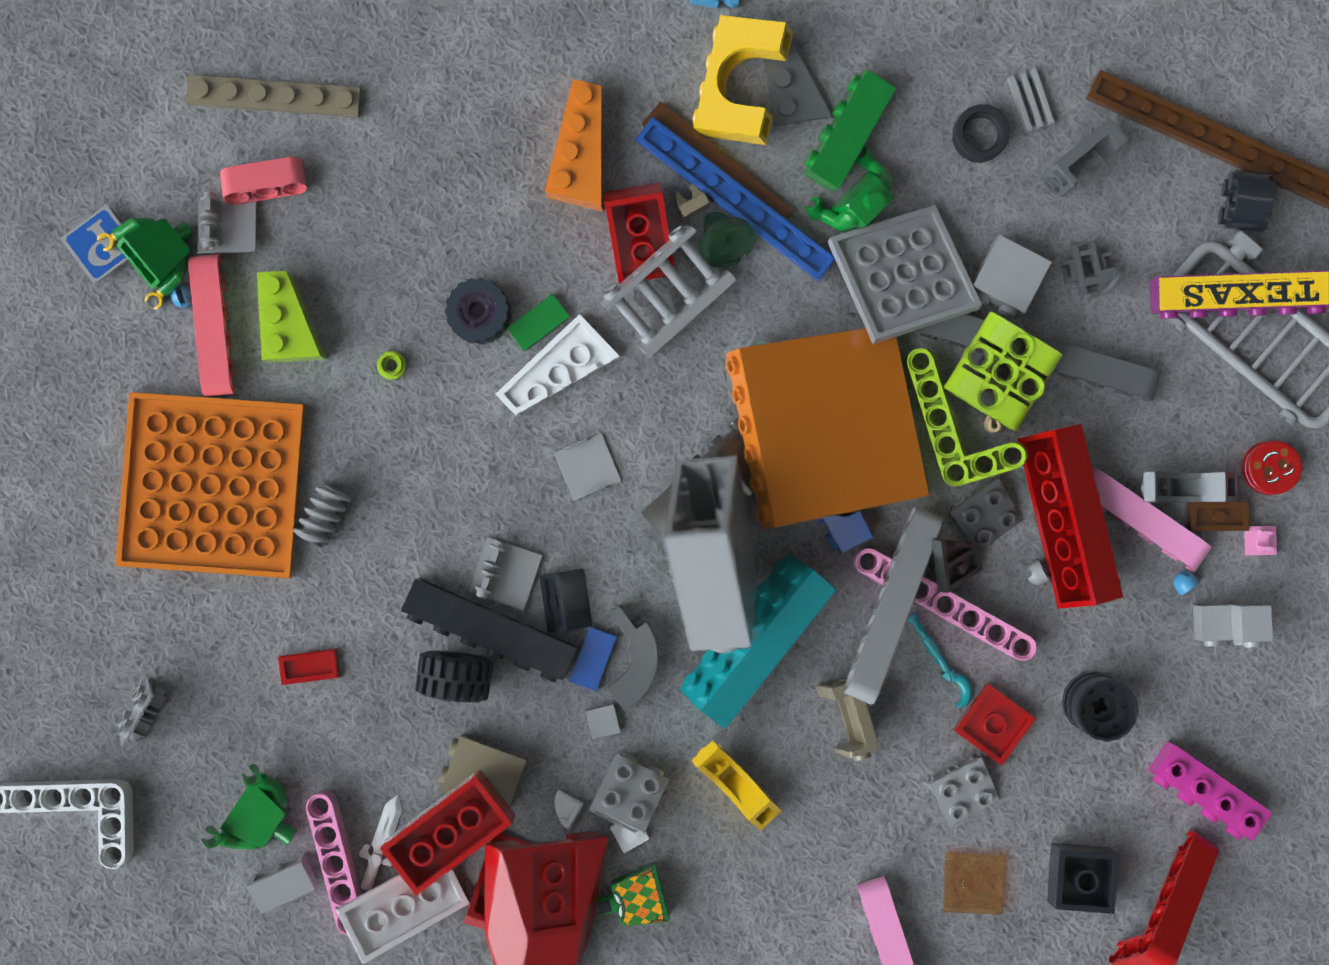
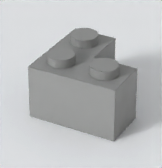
M1256 603L1193 605L1194 638L1198 641H1204V646H1222V641L1233 640V645L1254 648L1262 647V642L1273 641L1271 605Z

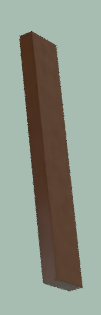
M661 101L642 122V126L645 127L650 119L654 117L784 218L788 219L794 210Z

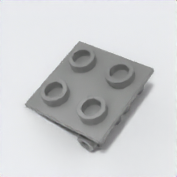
M204 192L203 197L198 199L197 253L256 252L257 201L233 205L225 203L223 198H216L214 192Z
M487 537L469 592L481 598H488L524 610L543 555Z
M147 679L144 686L138 685L131 699L134 701L130 711L124 710L118 720L117 726L120 727L118 735L120 736L122 748L125 747L129 739L138 742L140 738L145 737L154 718L146 715L144 712L157 715L158 711L154 708L160 710L167 698L165 695L167 689L156 685L155 689L152 688L150 679Z
M971 756L969 760L959 764L960 767L955 764V770L951 771L947 768V774L943 772L935 777L931 776V780L926 782L930 791L934 794L948 826L1000 801L981 756L975 758Z

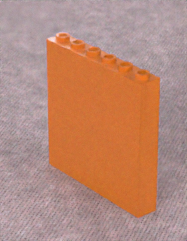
M866 328L742 347L726 353V369L731 375L733 384L732 398L738 409V427L744 438V457L750 468V486L756 497V516L761 523L762 530L929 496L897 337L873 344Z

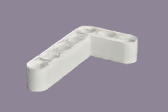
M113 779L0 783V793L3 796V803L0 804V813L98 810V844L101 864L107 869H116L132 858L134 853L133 790L127 781ZM84 788L91 793L90 802L83 798L82 791ZM112 788L119 790L121 795L119 801L112 797ZM55 789L62 795L61 802L54 799L53 792ZM25 790L29 791L32 795L31 803L27 802L24 797ZM113 817H116L121 822L120 830L113 827ZM113 847L120 849L121 859L114 857L112 853Z

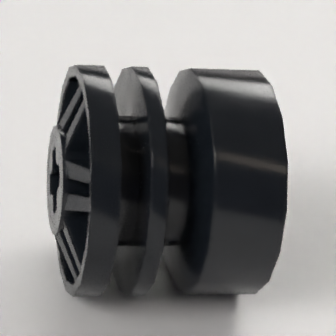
M1093 671L1082 673L1072 679L1064 690L1062 705L1065 716L1072 725L1096 740L1105 742L1119 740L1128 734L1136 723L1138 716L1136 697L1130 688L1106 674ZM1093 700L1100 702L1099 707L1091 706Z

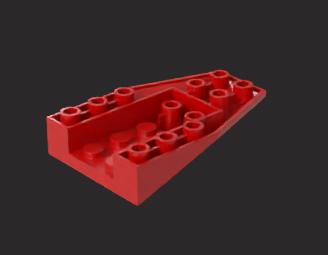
M593 831L566 834V840L522 845L510 840L485 844V936L494 965H581L594 921L608 837Z

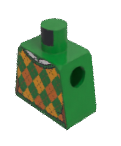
M656 862L649 863L612 880L613 894L598 898L601 915L618 912L622 926L669 922V913Z

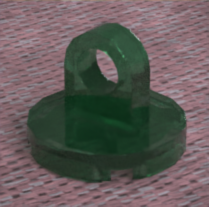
M712 212L705 217L703 225L704 234L699 242V252L712 267H729L740 262L741 256L744 254L748 255L752 251L756 243V233L749 221L741 217H729L721 212Z

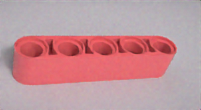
M221 254L189 257L188 261L200 384L205 397L236 393V387L233 388L232 377H235L234 362L233 359H230L229 348H232L230 330L227 331L226 320H229L228 304L224 302L223 291H226L225 274L221 273V263H223Z

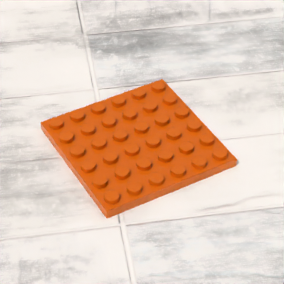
M129 392L115 566L292 578L295 532L293 530L296 528L306 405Z

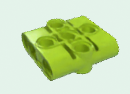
M989 312L972 342L964 350L961 360L943 388L1004 426L1017 431L1035 400L1043 394L1044 386L1063 357V354L1001 316ZM979 338L998 349V351L979 341ZM1017 338L1022 339L1025 343V350L1020 355L1016 354L1012 349L1013 341ZM976 348L981 349L985 355L984 361L980 365L974 364L971 360V354ZM1002 363L1006 364L1010 370L1009 376L1005 380H1000L996 374L997 367ZM965 365V366L968 367L969 369H971V370H973L974 372H976V373H978L979 375H981L982 378H980V377H978L977 375L973 374L972 372L966 370V369L963 368L962 366ZM1025 366L1028 367V368H1030L1031 370L1035 371L1036 373H1038V374L1044 376V377H1043V378L1039 377V376L1036 375L1035 373H1033V372H1031L1030 370L1026 369ZM1026 379H1031L1035 385L1034 391L1030 395H1025L1022 391V384ZM986 389H990L994 394V400L989 405H984L981 401V394ZM1008 393H1011L1019 399L1027 402V404L1025 405L1021 403L1020 401L1008 395Z

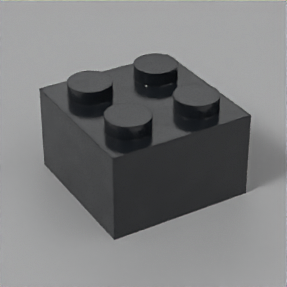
M1051 843L1047 902L1056 910L1115 914L1119 854L1109 847Z

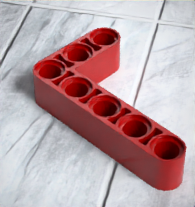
M1193 830L1186 834L1188 838L1183 846L1179 845L1144 934L1118 942L1117 946L1119 948L1114 956H1109V964L1175 965L1177 963L1218 857L1219 847Z

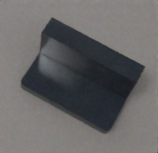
M584 569L539 575L548 633L568 631L592 625Z

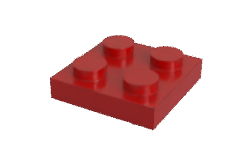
M986 683L952 730L1002 766L1036 718Z

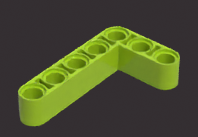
M918 348L908 355L907 364L942 477L947 484L951 486L964 485L1017 469L1027 462L1028 450L1020 442H1010L968 455L948 391L943 388L945 381L936 354L930 349ZM921 353H925L929 358V365L924 370L919 369L916 365V358ZM929 381H934L938 386V392L934 397L927 396L924 391V387ZM938 408L944 410L947 414L946 422L943 425H939L933 420V414ZM946 436L954 439L956 444L954 451L951 453L946 452L942 448L941 443ZM1010 447L1020 450L1022 457L1019 463L1008 461L1006 453ZM981 456H987L992 460L993 467L989 472H984L979 468L978 461ZM953 465H960L964 469L962 480L952 478L950 469Z

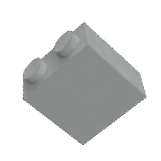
M999 235L991 244L972 284L981 303L988 305L990 302L1000 307L998 311L1010 318L1020 317L1026 313L1051 261Z
M616 753L588 811L641 837L647 829L669 779L663 777L664 772L656 767L648 766L647 769L637 764L638 759L630 754L622 753V755Z

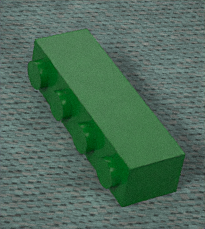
M868 69L859 75L855 74L846 87L849 92L845 100L840 99L832 112L835 115L830 125L826 124L818 136L821 142L816 150L812 149L804 161L806 168L802 174L830 191L837 190L842 185L896 90L894 86Z

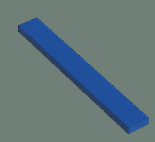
M654 117L650 119L635 139L636 143L688 183L695 185L709 199L817 282H819L835 261L833 254Z

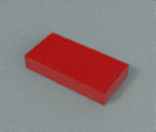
M337 648L278 656L281 685L341 677Z

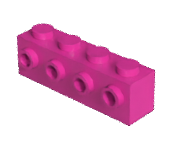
M1166 742L1148 768V771L1155 775L1152 779L1155 783L1166 790L1170 786L1179 792L1176 796L1178 799L1190 807L1195 803L1203 808L1200 813L1215 824L1218 820L1226 824L1225 831L1239 841L1242 837H1245L1253 842L1273 813L1170 742Z

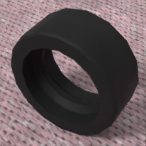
M978 104L969 107L959 116L953 127L952 141L956 151L963 158L971 162L984 163L993 160L1005 148L1009 140L1010 127L1007 118L999 109L991 105ZM977 117L992 121L997 129L995 144L990 149L984 151L970 147L964 138L966 124Z

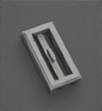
M1037 69L1022 72L1017 76H1010L1007 80L1025 133L1054 124ZM1028 78L1032 80L1045 121L1041 119ZM1019 81L1022 83L1035 122L1033 125L1030 123L1017 84Z

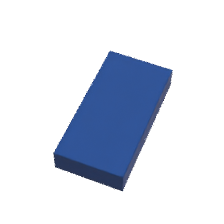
M589 626L569 682L597 691L617 636Z

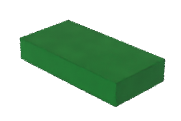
M551 294L506 329L525 352L567 321L570 316L555 296Z

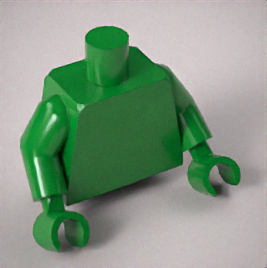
M863 146L866 154L861 158H856L855 161L862 169L868 170V172L830 209L825 210L818 197L811 198L815 206L807 207L805 205L804 208L812 220L821 219L822 222L840 232L865 227L895 197L890 192L894 184L892 173L879 161H876L875 156L868 147Z
M251 764L249 767L254 775L246 776L242 773L243 781L247 788L221 825L220 829L223 831L219 833L214 826L205 828L207 833L214 834L211 839L201 838L205 847L214 848L219 845L232 849L256 850L267 846L273 837L288 846L296 835L297 830L284 822L292 809L288 806L289 799L282 783L265 773L260 774L259 767L256 764Z

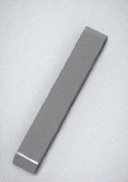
M914 506L855 656L843 693L871 705L875 702L931 555V539L937 538L943 517L917 506Z

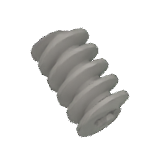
M323 482L326 485L325 488H315L321 497L310 498L315 508L304 509L310 516L309 519L300 518L298 520L304 526V529L294 528L293 530L302 539L322 548L323 546L319 542L329 543L330 541L325 532L334 533L336 529L330 521L340 522L341 520L336 511L345 512L347 509L341 501L350 502L352 499L347 493Z

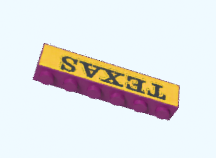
M1329 270L1157 276L1149 280L1150 315L1160 314V319L1179 318L1178 314L1189 313L1190 318H1206L1209 312H1219V317L1238 316V311H1248L1249 316L1267 315V310H1278V315L1297 314V309H1307L1308 314L1327 313L1326 308H1329Z

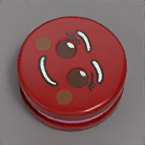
M1266 441L1255 444L1245 453L1242 459L1241 472L1245 483L1253 491L1264 495L1282 494L1291 490L1298 483L1302 474V462L1299 454L1291 445L1282 441Z

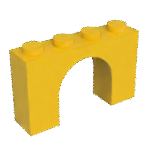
M720 15L719 23L713 30L714 44L712 52L708 54L706 60L707 73L705 81H702L699 94L701 98L699 106L693 114L694 128L702 136L767 145L773 116L766 108L729 102L726 96V82L731 71L745 60L763 58L787 61L793 32L785 22Z

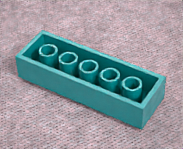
M787 553L784 558L777 562L775 570L767 580L762 582L757 588L751 647L737 648L727 653L715 652L712 649L708 650L695 670L686 676L679 690L703 714L723 729H726L837 589L813 569L790 553Z

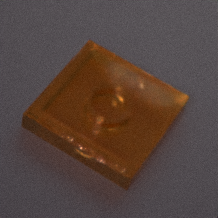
M945 852L943 912L1002 915L1004 855Z

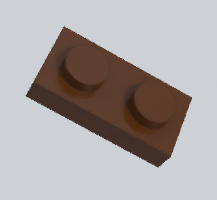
M1187 502V529L1189 531H1249V502Z

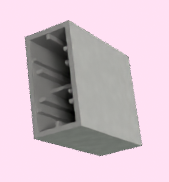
M737 456L677 461L663 538L690 651L712 649L715 652L727 653L737 648L751 647L759 567Z

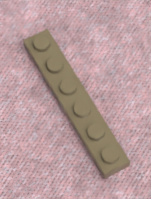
M188 75L186 104L188 106L359 118L362 89L350 86Z

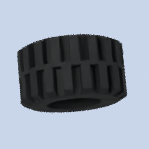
M439 650L423 652L419 656L415 691L426 697L452 702L477 703L488 700L493 662L487 658L467 653Z

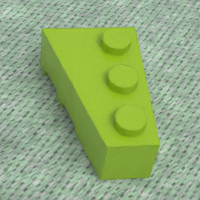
M287 271L257 272L262 360L268 363L327 360L294 276Z

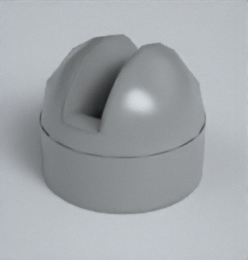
M1040 559L1031 563L1026 569V576H1030L1028 581L1032 584L1039 585L1051 580L1046 566Z

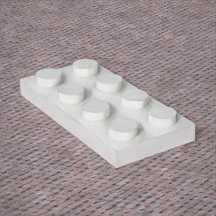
M452 869L417 896H415L398 874L335 910L362 964H365L465 907L469 902Z

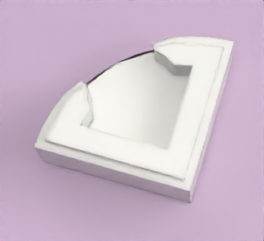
M558 789L555 796V811L561 824L570 830L584 803Z

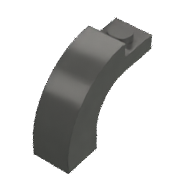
M1144 472L1141 492L1144 496V502H1237V473Z
M619 604L610 611V614L629 638L633 648V659L628 670L608 685V690L623 710L627 711L646 694L653 682L657 669L658 648L654 633L648 622L645 621L636 627L634 623L638 619L628 606L623 609Z

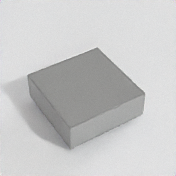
M614 703L585 711L592 740L621 732Z

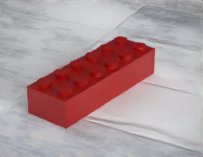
M1082 424L1018 438L1017 441L1026 446L1029 454L1028 460L1023 466L1057 608L1096 606L1123 598L1121 582L1117 573L1114 553L1111 548L1107 524L1104 519L1100 495L1097 490Z

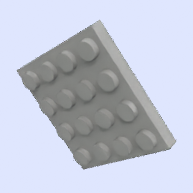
M936 205L829 238L828 245L873 344L979 310L982 306Z

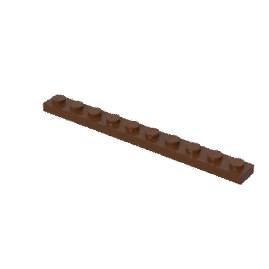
M1099 70L1085 98L1086 100L1238 169L1272 173L1274 177L1269 181H1275L1276 186L1329 209V173L1104 71Z

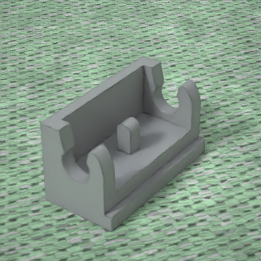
M305 852L252 875L247 888L260 913L263 914L314 891L316 885L313 880L316 877Z

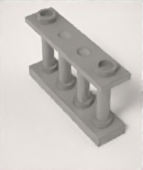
M688 225L675 228L668 235L669 241L618 286L614 284L603 293L604 299L599 302L607 310H610L614 305L641 335V342L636 346L649 358L736 281L729 271L724 269L719 271L712 268L689 240L697 231ZM679 247L705 276L704 281L706 283L699 290H693L667 259ZM659 267L684 296V303L679 308L671 309L645 278L655 268ZM635 286L640 289L663 316L661 319L663 322L655 329L649 328L623 298Z

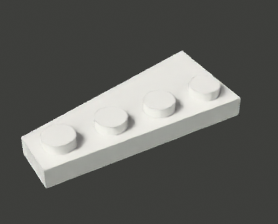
M579 314L507 382L496 395L517 416L620 356Z

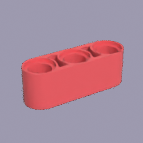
M285 157L230 166L220 171L223 201L228 204L236 205L302 194L307 190L304 161L298 157Z

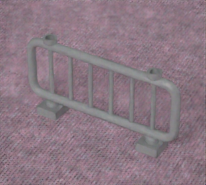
M1240 230L1232 234L1225 242L1231 247L1230 249L1214 241H1208L1199 245L1172 276L1189 275L1208 253H1215L1226 262L1216 274H1224L1230 266L1238 273H1257L1243 260L1255 259L1263 249ZM1297 309V314L1289 315L1292 317V320L1252 366H1249L1233 351L1263 316H1256L1229 348L1211 334L1224 317H1219L1218 315L1207 329L1195 319L1190 318L1189 313L1178 314L1179 318L1168 320L1171 325L1175 324V328L1178 331L1182 332L1186 327L1283 409L1279 416L1282 418L1286 417L1285 421L1293 425L1298 421L1307 428L1317 429L1329 423V406L1318 417H1311L1300 408L1329 375V366L1296 404L1278 390L1319 341L1329 348V332L1301 309ZM1298 322L1314 336V339L1276 383L1272 385L1255 370Z

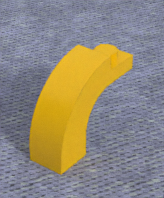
M712 740L691 760L702 773L711 779L730 798L747 820L760 831L782 812L764 789L720 744Z

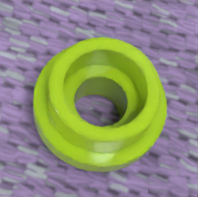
M396 351L384 352L377 361L378 372L386 379H398L405 373L406 360ZM390 360H395L397 363V368L393 371L387 369V363Z

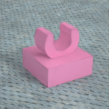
M1249 526V531H1244L1245 555H1277L1276 526Z

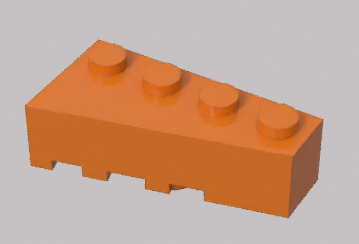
M573 79L545 187V194L549 199L602 212L603 94L601 85Z

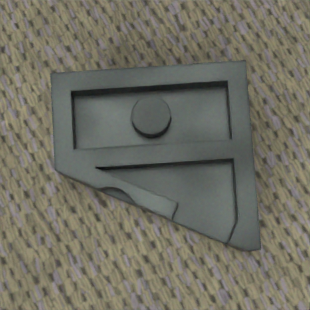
M941 538L931 539L938 591L949 593L983 570L980 543Z

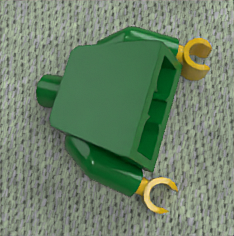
M131 218L113 229L112 234L102 233L98 235V242L107 237L110 239V245L104 248L103 251L111 252L118 247L152 289L157 287V291H151L145 297V302L152 295L159 298V304L154 309L161 307L164 301L163 297L169 296L183 282L188 267L186 256L190 252L185 241L193 237L192 229L185 222H181L173 228L164 218L157 221L152 218Z

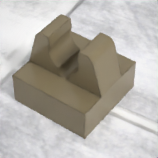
M693 184L689 186V190L692 193L691 200L683 199L679 192L675 194L678 212L683 221L709 208L710 202L706 195Z

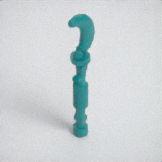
M916 612L907 617V620L910 624L914 625L915 630L922 638L921 642L931 657H934L933 663L940 664L941 670L944 671L941 674L943 679L945 678L948 682L957 683L961 689V698L956 704L957 708L965 707L970 702L973 694L971 682L966 676L956 673L954 668L950 669L947 661L940 654L941 650L930 634H927L924 626L920 623L918 614Z

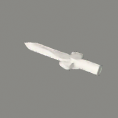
M399 795L395 796L384 806L371 844L374 849L372 855L369 853V844H365L359 853L360 857L368 859V866L360 886L364 890L369 891L372 889L380 864L392 866L387 858H382L383 852L380 850V847L387 838L395 833L403 810Z

